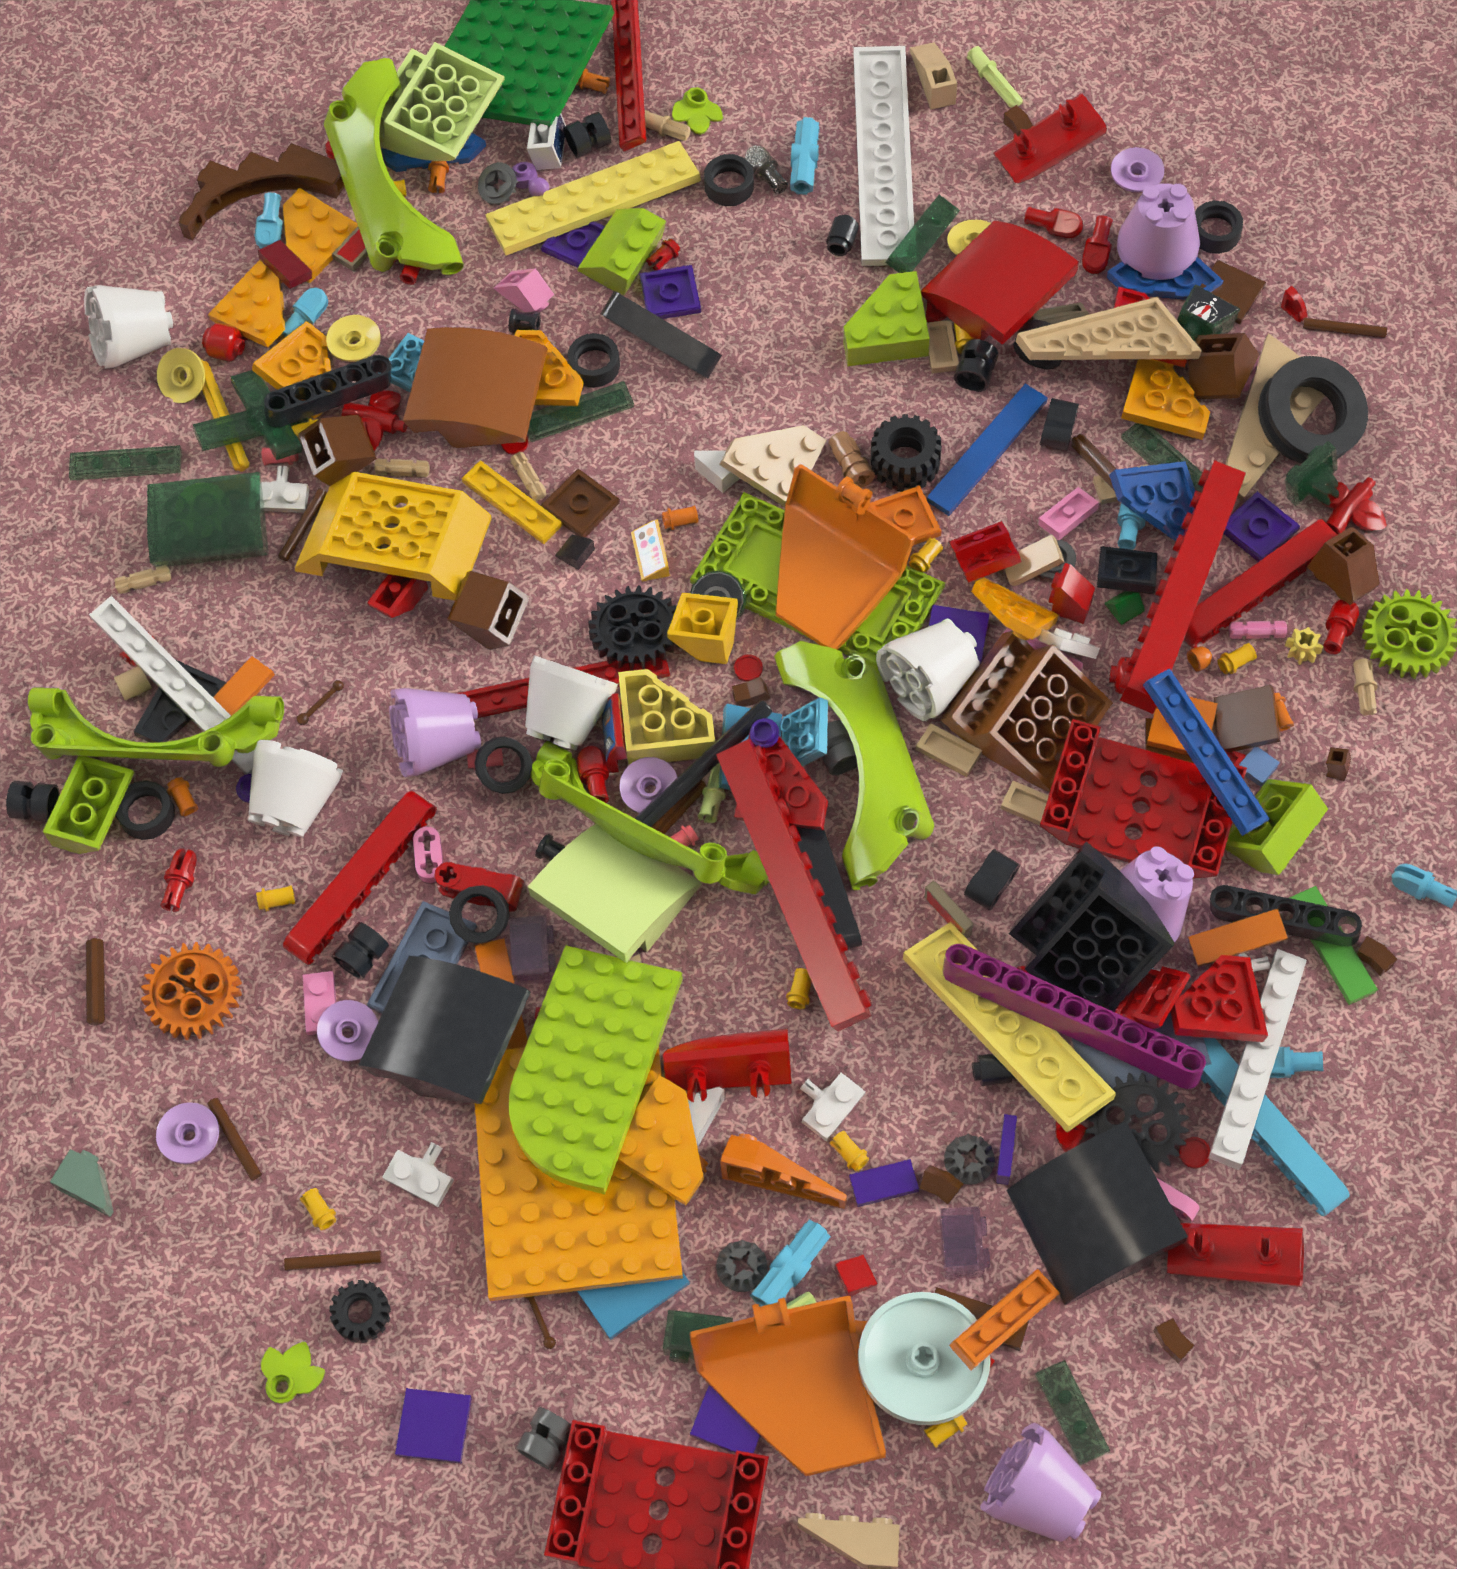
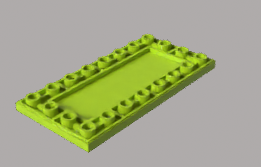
M744 492L691 576L690 583L695 585L700 578L709 573L722 572L728 574L739 583L743 591L742 607L804 635L776 616L779 562L785 510ZM906 565L903 574L892 589L838 650L847 656L860 655L877 664V651L884 645L921 629L932 610V605H935L945 588V582Z

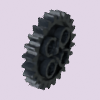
M638 585L636 591L631 592L629 586H626L624 594H621L616 589L614 598L605 595V604L597 602V611H591L592 620L588 621L589 637L592 641L593 649L598 650L599 657L607 656L608 664L617 660L618 668L621 669L625 663H629L630 670H633L635 664L639 663L643 670L645 669V662L649 661L653 666H656L657 657L665 661L666 651L674 653L675 643L668 639L667 632L677 605L672 606L670 597L663 600L662 591L653 595L652 587H649L646 592H642L641 586Z
M1128 1073L1127 1082L1125 1083L1117 1076L1115 1077L1116 1087L1112 1088L1116 1092L1114 1100L1095 1112V1115H1091L1086 1119L1094 1123L1093 1127L1086 1129V1133L1097 1136L1124 1122H1127L1128 1126H1132L1134 1124L1133 1118L1135 1117L1144 1121L1159 1112H1163L1164 1116L1162 1118L1143 1124L1141 1126L1143 1131L1140 1133L1135 1129H1130L1150 1167L1156 1173H1160L1159 1163L1163 1162L1169 1167L1172 1166L1168 1157L1170 1155L1180 1157L1181 1155L1175 1149L1176 1146L1187 1145L1180 1138V1135L1188 1134L1190 1130L1182 1127L1181 1123L1190 1120V1118L1179 1113L1186 1105L1185 1103L1175 1104L1174 1101L1179 1096L1178 1092L1176 1091L1168 1095L1167 1092L1170 1085L1166 1082L1159 1088L1158 1077L1156 1076L1151 1079L1150 1083L1146 1082V1075L1144 1073H1141L1138 1081H1135L1133 1075ZM1146 1095L1151 1096L1154 1099L1152 1110L1149 1112L1139 1111L1137 1106L1139 1099ZM1114 1108H1121L1125 1113L1123 1122L1117 1125L1111 1124L1108 1118L1110 1111ZM1163 1125L1166 1127L1167 1136L1163 1141L1155 1142L1151 1139L1150 1132L1154 1126Z

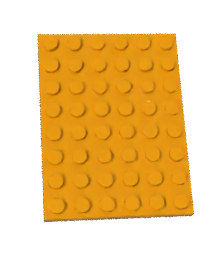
M659 1046L637 1106L659 1075L662 1076ZM525 1047L506 1049L482 1104L475 1103L489 1301L682 1279L675 1199L618 1162L615 1165L606 1193L601 1194L561 1183L543 1173L526 1157L515 1138L509 1115L510 1087Z

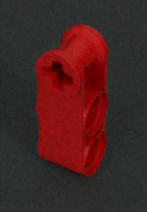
M453 862L441 863L436 868L434 874L438 891L443 896L454 899L459 892L468 887L484 885L495 888L504 896L509 905V912L517 910L524 885V880L516 875L492 872L481 867H470ZM482 896L473 897L467 901L475 905H487L496 908L492 901Z

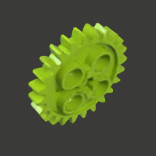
M1408 589L1405 590L1402 597L1397 591L1393 592L1391 599L1383 595L1381 601H1375L1372 610H1368L1362 625L1364 629L1362 639L1367 640L1364 649H1373L1370 659L1380 658L1379 668L1386 664L1389 665V674H1392L1395 669L1400 670V678H1403L1406 672H1410L1413 679H1416L1418 672H1421L1427 678L1430 669L1437 674L1441 666L1446 667L1450 658H1453L1456 652L1457 628L1453 627L1457 619L1448 618L1451 610H1441V600L1433 604L1431 602V594L1425 599L1421 598V591L1419 590L1415 597L1410 595ZM1393 616H1398L1401 619H1403V621L1397 620ZM1423 623H1428L1432 627L1425 626ZM1388 641H1394L1398 646L1392 645ZM1418 647H1422L1428 652L1420 651Z

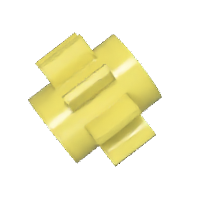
M1310 627L1301 631L1295 628L1292 637H1288L1285 643L1286 647L1291 648L1287 657H1294L1298 660L1299 665L1307 660L1314 663L1316 654H1321L1323 645L1317 644L1321 635L1315 634L1310 630Z

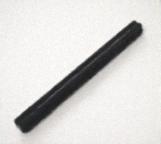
M763 700L756 703L643 809L635 819L649 827L655 824L719 763L716 754L741 743L749 735L750 728L755 721L767 718L772 714L770 706Z

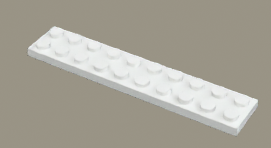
M905 46L854 47L862 266L915 265L916 253Z

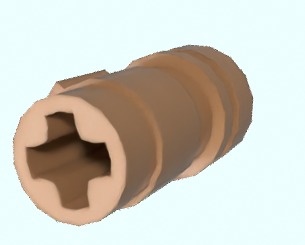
M846 431L834 434L829 440V445L833 455L842 467L843 476L852 478L853 483L860 488L869 485L873 481L875 473L867 459L862 457L853 437H850Z

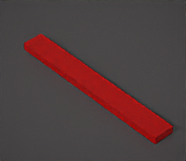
M611 0L614 10L612 23L619 147L625 152L646 143L638 0Z
M657 657L656 666H653L649 661L645 662V669L657 675V679L670 676L667 659L664 661ZM617 660L611 664H608L607 661L573 668L618 684L617 688L620 687L618 672L642 670L639 663L635 664L633 670H630L629 663H625L620 669L618 668ZM529 678L457 694H465L467 698L469 697L470 702L476 703L478 718L527 708Z

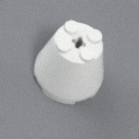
M102 285L86 288L84 309L85 315H89L88 323L91 332L88 336L99 366H105V369L115 368L159 348L171 345L168 329L173 328V319L170 312H165V298L162 291L155 292Z
M945 619L940 623L890 641L878 650L876 655L878 670L883 681H890L894 691L900 696L897 700L914 717L922 721L939 716L976 668L980 666L974 649L977 646L976 640L969 632L963 633L950 619Z
M534 655L530 666L525 727L528 729L526 734L547 741L554 737L553 744L577 750V747L583 744L602 715L608 698L615 693L618 684Z
M259 740L253 755L248 821L260 826H265V824L274 826L272 831L282 835L290 836L292 834L304 837V834L339 783L343 770L337 768L338 764L310 751L301 748L297 750L291 747H283L281 749V743Z

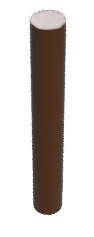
M1304 318L1303 329L1386 338L1387 327L1313 318Z
M318 488L280 551L279 559L288 562L320 509L327 494L325 490Z
M219 1098L211 1099L207 1103L208 1107L215 1115L220 1128L250 1180L254 1181L262 1176L261 1171Z
M381 1250L290 1257L284 1259L285 1271L377 1264L382 1263Z

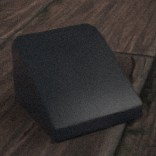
M572 534L555 556L579 570L595 550L594 541Z

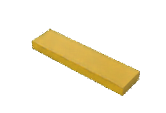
M481 460L461 478L466 486L542 544H545L563 526L558 518Z

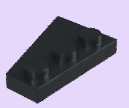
M176 660L212 697L227 683ZM159 687L134 729V736L150 743L167 742L189 723L191 719Z

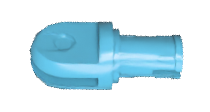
M268 192L264 194L263 214L256 219L254 236L256 244L261 249L281 240L283 221L278 217L281 196L277 193Z
M316 287L309 288L293 305L294 313L285 322V330L282 332L285 337L306 321L314 324L326 310L328 297L322 289Z
M1121 503L1117 523L1121 526L1118 546L1122 549L1133 550L1136 547L1138 530L1144 528L1146 520Z
M1400 864L1394 869L1395 872L1391 876L1392 882L1399 890L1414 896L1420 901L1422 898L1425 899L1427 897L1452 909L1457 899V890L1435 881L1434 873L1424 871L1410 864Z
M1279 1047L1270 1078H1291V1075L1295 1074L1294 1072L1323 1071L1322 1051L1301 1053L1293 1052V1050H1290V1047Z

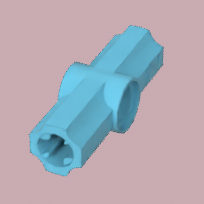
M803 117L802 120L797 121L795 143H792L790 190L796 192V194L807 195V193L813 191L815 169L818 168L819 122H816L811 117Z
M809 1219L795 1235L789 1245L786 1244L769 1266L771 1269L750 1294V1297L756 1304H759V1307L777 1303L779 1298H785L789 1290L802 1280L812 1265L810 1263L831 1237L825 1228Z

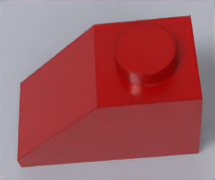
M388 574L367 604L384 615L394 618L413 610L429 587L425 580Z

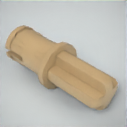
M645 110V126L659 132L660 136L668 135L682 141H686L690 136L691 132L688 125L671 120V117L668 115L663 117Z
M1366 658L1358 659L1353 663L1356 684L1353 688L1358 693L1360 713L1363 716L1374 715L1377 712L1375 691L1378 685L1373 677V663Z

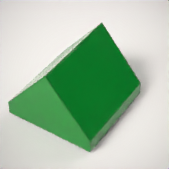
M1123 591L1105 602V606L1121 626L1145 612L1140 593Z

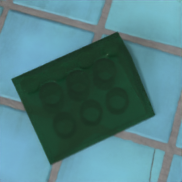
M253 472L147 484V540L150 563L155 567L162 565L170 567L269 555L261 473Z

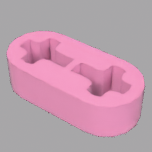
M422 827L415 832L413 837L415 868L418 877L423 882L434 883L436 882L434 877L436 868H433L431 874H427L424 869L427 868V859L430 858L434 867H438L443 863L442 843L436 829ZM425 836H430L431 840H433L430 841V851H426L423 844Z
M1157 1178L1176 1216L1184 1222L1191 1223L1200 1210L1199 1205L1185 1194Z

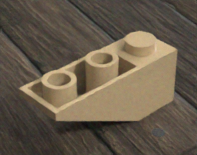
M935 42L910 47V53L930 109L956 104V78L949 61Z
M806 1513L805 1518H798L799 1529L863 1569L898 1568L900 1525L893 1524L892 1519L873 1518L872 1523L859 1522V1517L841 1515L839 1516V1521L825 1520V1515L819 1513Z

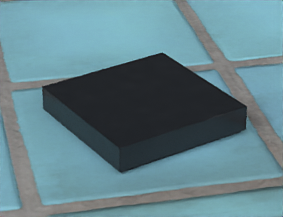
M1100 546L1097 587L1155 594L1158 553Z

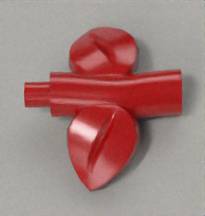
M383 390L372 394L368 405L350 402L344 404L341 416L359 415L361 417L374 452L381 443L383 431L395 434L397 431L405 433L408 427L404 421L400 420L398 415L392 414L401 403L400 394L394 391Z
M1367 477L1363 483H1356L1351 490L1339 481L1323 482L1317 485L1316 493L1319 501L1323 505L1334 509L1326 523L1337 534L1345 531L1350 520L1359 528L1367 531H1380L1386 528V519L1381 508L1374 501L1369 500L1373 495L1372 488L1376 485V482L1372 478Z

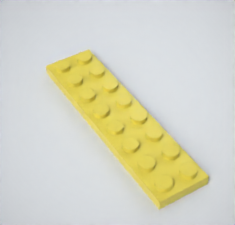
M680 141L548 190L542 196H532L485 215L492 232L507 256L546 241L553 236L562 235L588 225L590 222H596L614 214L616 209H630L700 182L701 178L699 171Z
M951 922L904 952L903 960L1066 1132L1114 1100L1116 1092L1056 1030L952 984L945 979L942 970L946 951L951 945L963 944L977 950Z

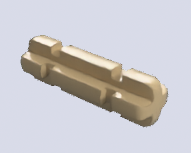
M518 452L511 456V464L518 471L517 474L526 489L530 491L529 494L532 499L538 501L546 497V489L539 482L540 479L531 464L527 462L528 459L525 454Z
M378 458L375 460L374 470L377 475L391 473V476L413 477V474H417V477H427L430 466L428 461L417 460L416 463H413V460L391 459L390 462H387V459Z
M167 565L156 567V570L151 568L129 574L130 577H118L115 579V587L118 593L123 594L130 592L132 588L137 590L156 585L157 581L161 583L171 580L170 569Z

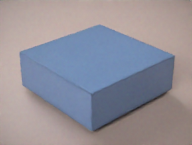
M1254 747L1239 765L1247 767L1245 776L1262 787L1278 768L1280 762L1259 747Z

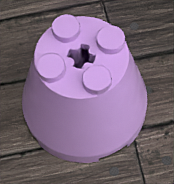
M1182 184L1146 186L1120 228L1117 240L1119 257L1124 265L1128 264L1133 269L1141 272L1142 277L1155 280L1175 278L1182 275L1183 271L1196 261L1200 247V238L1193 200L1187 193L1186 187Z
M410 688L391 690V698H395V705L389 706L394 749H397L399 757H403L404 762L399 763V768L405 778L421 775L473 753L477 748H481L480 734L478 731H475L474 720L478 718L476 703L470 702L469 697L467 698L465 694Z
M1153 847L1150 851L1142 853L1119 871L1150 904L1175 943L1182 931L1192 891L1194 871L1189 865L1184 864L1175 856L1167 853L1163 848Z
M1031 1423L1022 1430L1021 1435L1024 1439L1021 1442H1016L1012 1448L1008 1447L1000 1458L984 1488L989 1493L987 1502L983 1501L980 1505L981 1510L995 1519L1059 1542L1069 1536L1076 1539L1085 1526V1521L1082 1519L1088 1509H1093L1098 1503L1101 1492L1096 1489L1095 1483L1048 1430L1037 1423Z

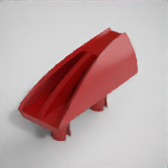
M1080 93L1072 100H1066V104L1063 106L1060 104L1057 110L1028 130L1021 129L1019 136L1014 134L1013 140L993 154L1015 183H1021L1040 175L1102 137L1107 132V126L1087 98Z
M788 1028L712 1036L679 1044L667 1049L663 1053L665 1078L685 1091L687 1090V1098L693 1103L696 1092H699L703 1102L707 1098L706 1089L716 1087H750L751 1095L757 1098L759 1087H762L764 1096L767 1097L770 1094V1086L792 1085Z
M1181 1223L1188 1237L1184 1244L1168 1251L1167 1273L1300 1288L1303 1284V1228Z

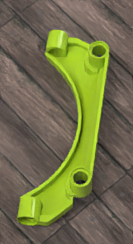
M389 58L364 62L342 90L344 100H337L330 104L324 120V128L353 209L370 264L374 269L386 272L393 266L394 261L398 259L400 264L429 270L440 269L444 275L456 274L464 268V263L455 238L449 232L424 217L404 198L390 177L382 157L379 141L381 115L388 101L401 88L395 65L392 59Z
M799 641L790 647L779 650L774 655L783 685L804 689L819 698L828 700V706L840 718L852 741L859 772V795L854 823L843 849L842 860L852 889L861 890V886L868 885V887H871L878 882L877 876L884 873L906 848L908 837L911 836L919 840L927 839L934 830V821L877 664L856 654L844 659L842 652L837 649ZM917 820V825L913 828L914 822Z
M34 687L28 695V706L32 712L30 724L33 729L31 741L47 759L51 760L67 755L210 762L213 766L222 767L232 760L235 750L238 753H249L255 750L259 740H272L277 737L280 723L284 716V701L282 697L253 696L235 714L204 732L175 741L144 743L117 738L93 726L80 714L66 690Z
M546 741L540 748L536 761L532 764L531 778L534 784L539 786L540 794L547 799H561L574 806L602 830L626 847L655 860L692 870L695 877L701 882L708 884L719 882L731 890L756 895L769 883L767 880L768 876L756 850H752L750 853L727 856V851L724 847L709 842L703 844L698 853L588 794L579 778L576 760L572 758V753L553 744L551 741Z

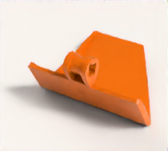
M799 464L794 469L785 503L776 616L819 645L838 650L868 618L899 580L906 568L915 538L870 509L869 504L872 491L867 488L863 490L854 484L853 479L849 476L843 478L836 487L807 467Z
M843 1296L787 1309L785 1298H779L778 1302L760 1307L759 1304H753L752 1318L695 1330L689 1333L697 1372L759 1435L805 1476L886 1457V1449L874 1402L865 1389L859 1373V1341L850 1296Z

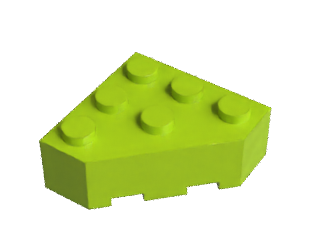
M917 271L889 274L844 325L843 345L847 367L929 356L930 337Z

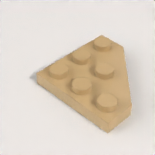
M804 425L735 438L730 442L719 465L785 507L794 469L799 464H802L812 470L827 440Z

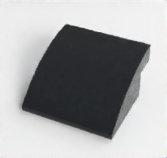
M1088 842L1081 846L1017 919L1009 932V935L1032 952L1024 969L1029 974L1110 1011H1113L1174 946L1171 935L1146 899L1106 857Z
M409 956L360 1060L359 1066L375 1077L395 1079L420 1096L482 1104L531 992L519 985L471 968L430 958Z
M1127 1122L1070 1149L1006 1190L1055 1288L1059 1291L1064 1305L1150 1267L1156 1256L1184 1244L1188 1237Z

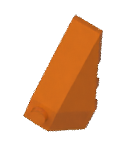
M741 1133L739 1136H730L720 1160L722 1179L845 1209L847 1195L766 1144L757 1141V1138L752 1135Z

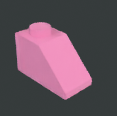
M536 268L511 271L494 287L498 293L524 312H541L549 305L548 300L554 295Z

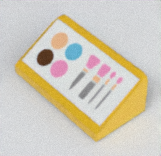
M658 519L633 530L631 536L642 582L670 576Z

